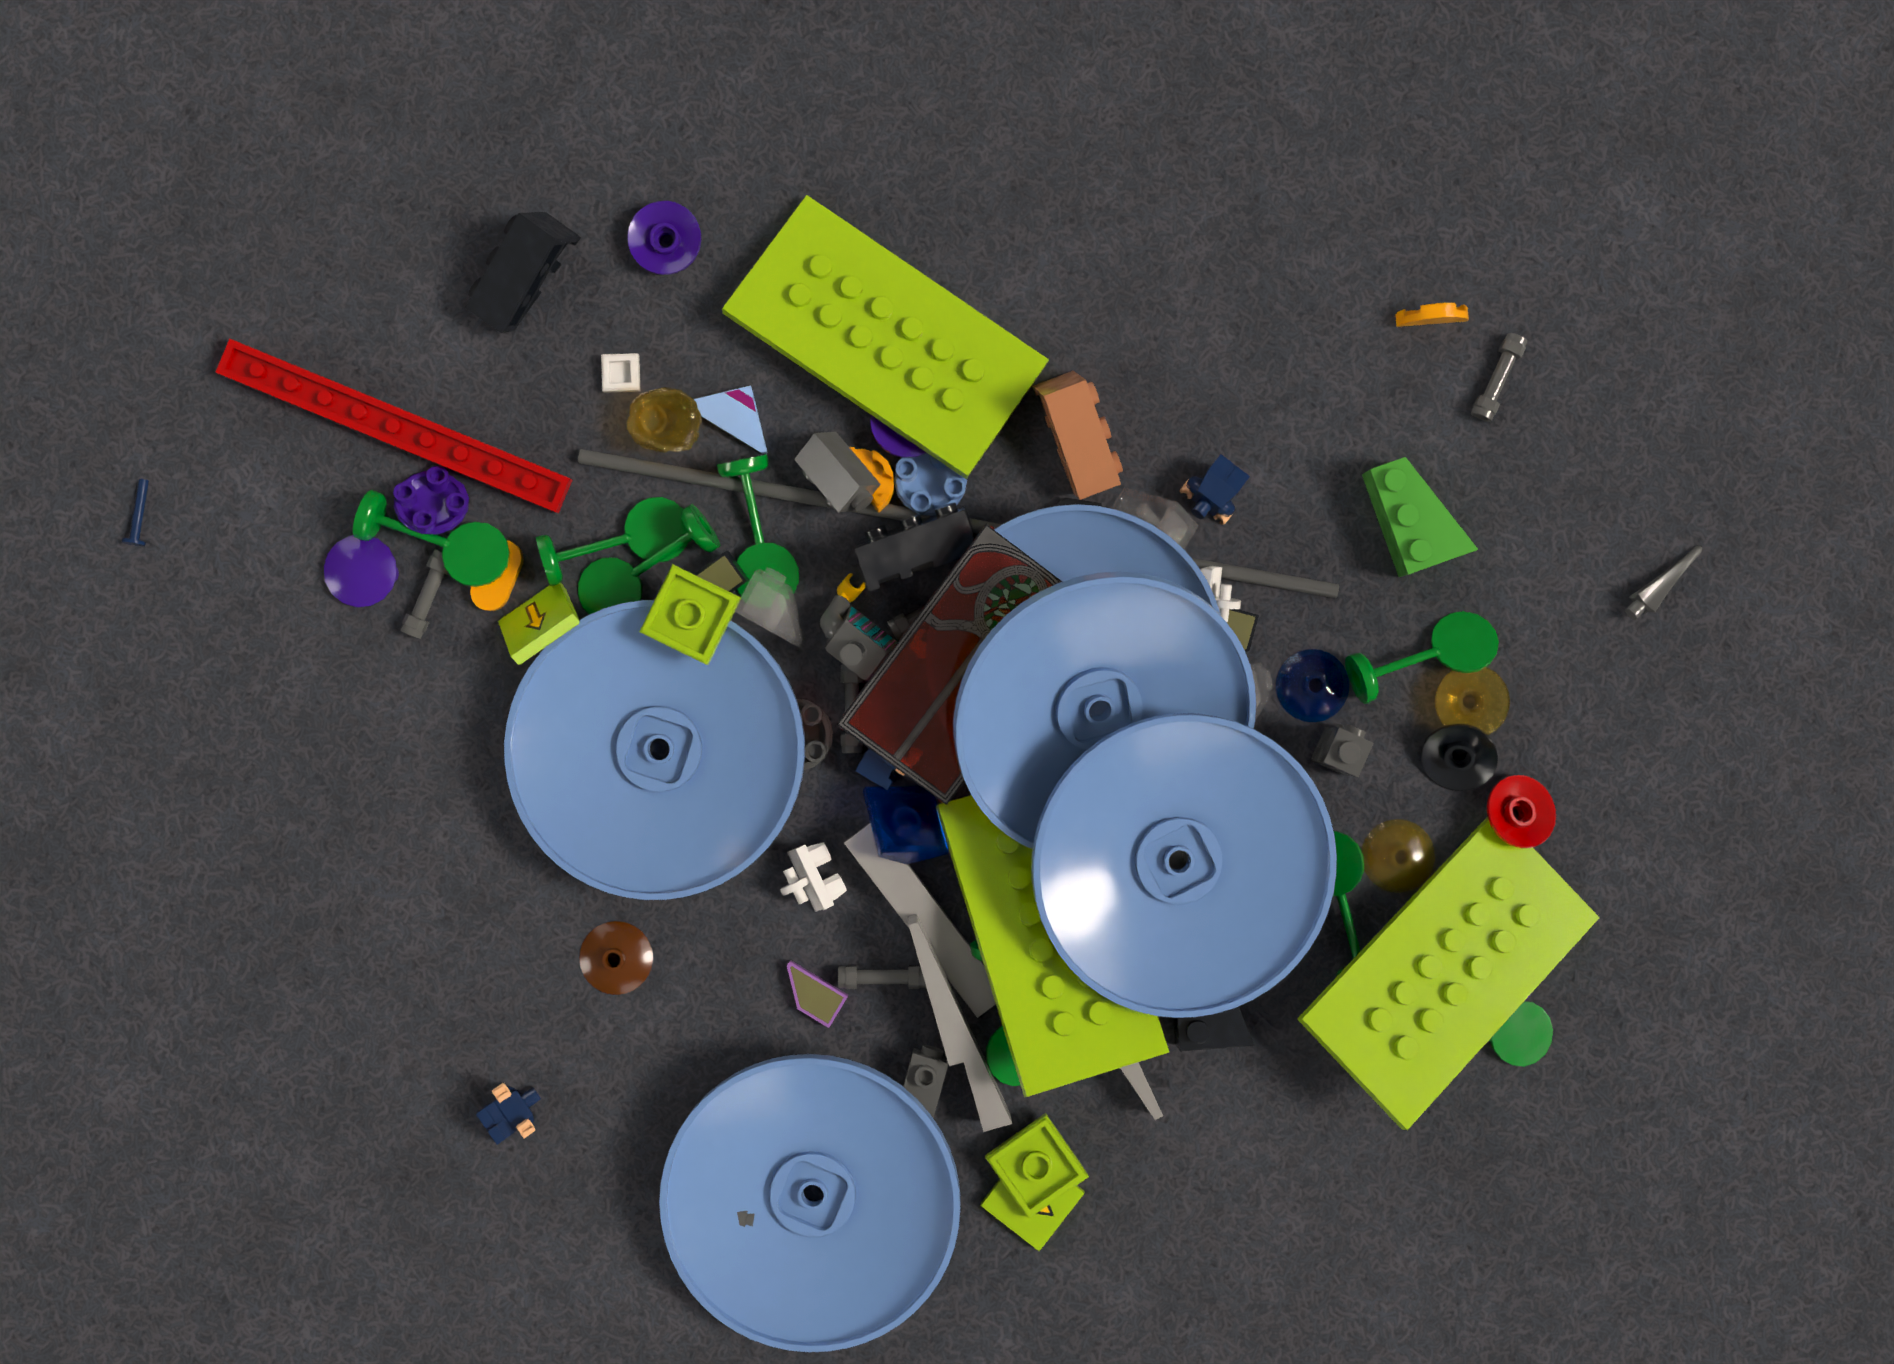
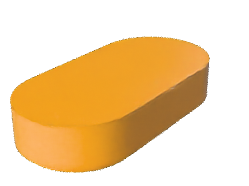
M507 540L510 557L508 567L502 576L489 585L471 586V599L480 609L487 611L499 610L507 603L523 565V553L519 546Z

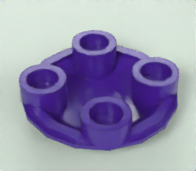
M433 466L427 471L413 474L394 488V510L399 521L408 529L420 534L437 535L450 531L463 521L468 512L469 496L464 485L453 476H450L448 471L441 466Z
M354 535L348 536L334 545L327 554L324 564L325 583L331 594L342 603L358 608L372 606L383 600L393 589L394 583L399 576L396 560L390 548L378 538L364 541L354 538Z

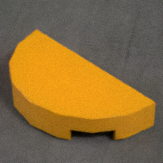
M1455 303L1420 305V310L1406 311L1403 309L1395 314L1396 327L1466 322L1469 320L1468 307L1466 305L1456 307Z
M850 447L881 484L872 494L873 500L871 502L877 512L880 513L889 504L894 492L893 471L888 461L877 451Z

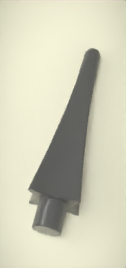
M1695 546L1668 570L1629 596L1633 602L1625 609L1626 614L1631 619L1637 620L1643 613H1655L1681 575L1702 553V547Z

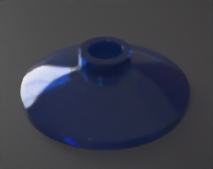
M1308 649L1293 654L1283 663L1276 679V692L1282 707L1291 716L1305 722H1320L1331 718L1343 707L1349 693V679L1344 666L1335 656L1322 650ZM1314 678L1318 679L1321 683V688L1316 693L1309 689V682Z

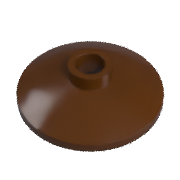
M611 921L597 926L586 936L580 949L579 960L584 977L594 988L607 994L620 995L635 990L646 980L652 968L653 953L649 940L640 929L626 922ZM610 953L619 955L620 964L618 966H612L608 962Z

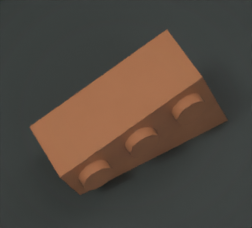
M1071 371L1034 385L1033 389L1036 396L1039 395L1047 415L1045 417L1048 428L1051 427L1058 447V454L1075 496L1081 500L1121 485L1118 473L1123 472V468L1116 451L1110 452L1106 439L1111 438V432L1105 417H1098L1095 404L1100 403L1093 382L1087 383L1086 379L1075 371Z

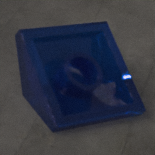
M921 786L889 787L888 790L883 787H865L863 789L878 857L909 864L946 855L949 852L936 809V799L930 792Z

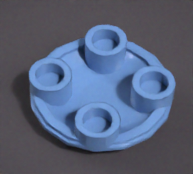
M928 453L914 458H902L896 464L894 484L897 495L907 508L917 514L934 516L936 515L934 509L954 502L957 506L965 494L967 479Z

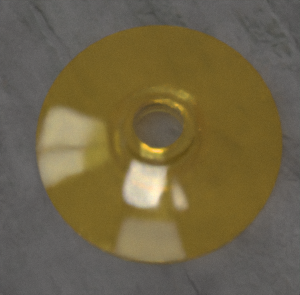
M1487 667L1472 673L1450 671L1441 680L1435 695L1436 712L1444 726L1467 724L1479 728L1487 735L1495 732L1503 724L1510 706V697L1506 684L1497 673ZM1466 695H1472L1475 698V705L1471 709L1466 708L1463 704V699Z
M1394 819L1377 825L1368 834L1362 847L1365 873L1375 885L1389 892L1401 893L1419 887L1429 877L1434 866L1435 851L1429 835L1419 825L1411 821ZM1399 850H1404L1407 854L1406 861L1398 864L1395 860V854Z

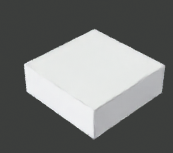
M638 353L601 355L602 391L604 393L640 391Z

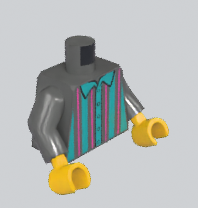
M850 573L837 587L838 595L834 596L820 619V627L827 638L825 650L860 678L869 681L898 641L853 606H850L849 602H853L865 589V582L858 588L850 584L849 579L853 575ZM920 629L916 632L909 648L902 650L881 679L896 681L918 661V658H926V642L921 640L926 631L925 629Z

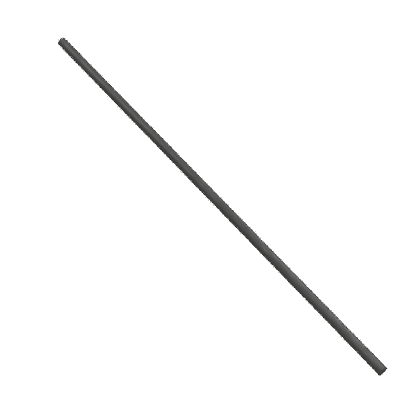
M580 449L578 456L579 464L744 493L741 477L724 478L719 473ZM751 479L754 495L831 508L820 491ZM871 503L861 511H849L893 520H901L917 514L907 507L888 504L878 513ZM921 515L922 519L931 517L927 515ZM970 518L974 534L977 535L986 524L992 529L1001 525L999 523ZM1192 558L1199 569L1209 566L1222 567L1221 578L1330 598H1337L1339 592V584Z

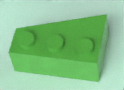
M1406 457L1370 469L1362 474L1398 577L1412 574L1478 550Z

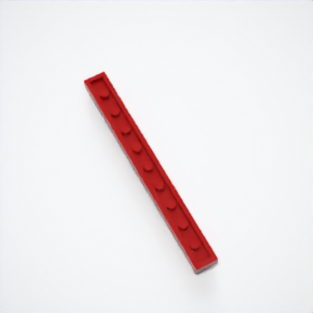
M230 338L216 369V373L558 514L572 483V479Z

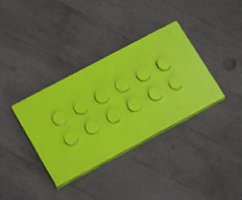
M808 195L805 196L722 308V313L965 479L971 474L1049 361L1045 356Z
M972 795L949 801L947 805L944 803L938 804L936 809L1024 1097L1169 1053L1158 1016L1134 1011L1100 995L1085 984L1058 954L1045 931L1034 898L1032 884L1033 849L1015 841L995 826L982 812Z
M1487 817L1297 1020L1402 1130H1408L1600 917L1533 847L1522 849L1505 843L1494 832Z

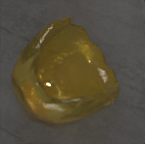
M667 387L649 390L638 395L630 404L626 429L634 442L642 448L662 453L667 451L680 452L689 450L698 440L699 427L702 424L701 413L698 410L696 401L682 390Z

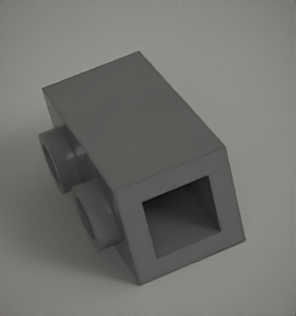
M837 432L814 433L794 459L803 469L805 478L818 487L825 496L827 504L839 513L858 512L865 509L873 500L872 494L881 485Z
M1338 723L1336 727H1325L1311 761L1342 775L1359 778L1374 743L1364 739L1365 731L1349 724L1342 725Z
M922 1045L921 1050L913 1048L903 1087L917 1098L934 1118L948 1068L947 1057L943 1056L944 1051L930 1045Z

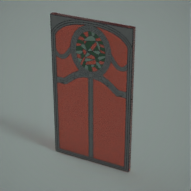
M985 524L837 722V725L841 730L847 731L938 798L939 802L947 805L965 781L956 757L953 718L956 698L969 662L986 636L1009 612L1038 592L1063 581L996 532L993 526Z

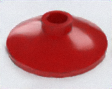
M1513 775L1500 780L1489 794L1487 801L1488 819L1494 832L1505 843L1516 848L1527 849L1542 844L1550 837L1556 823V809L1551 795L1540 782L1528 776ZM1513 808L1519 812L1518 819L1513 814Z

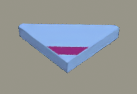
M751 385L685 401V405L689 410L741 440L761 454L768 453Z

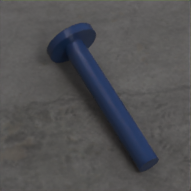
M139 479L130 538H123L122 543L144 547L146 545V542L140 541L139 538L149 480Z

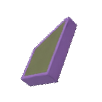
M790 960L787 969L797 1009L829 1028L846 1001L848 994Z

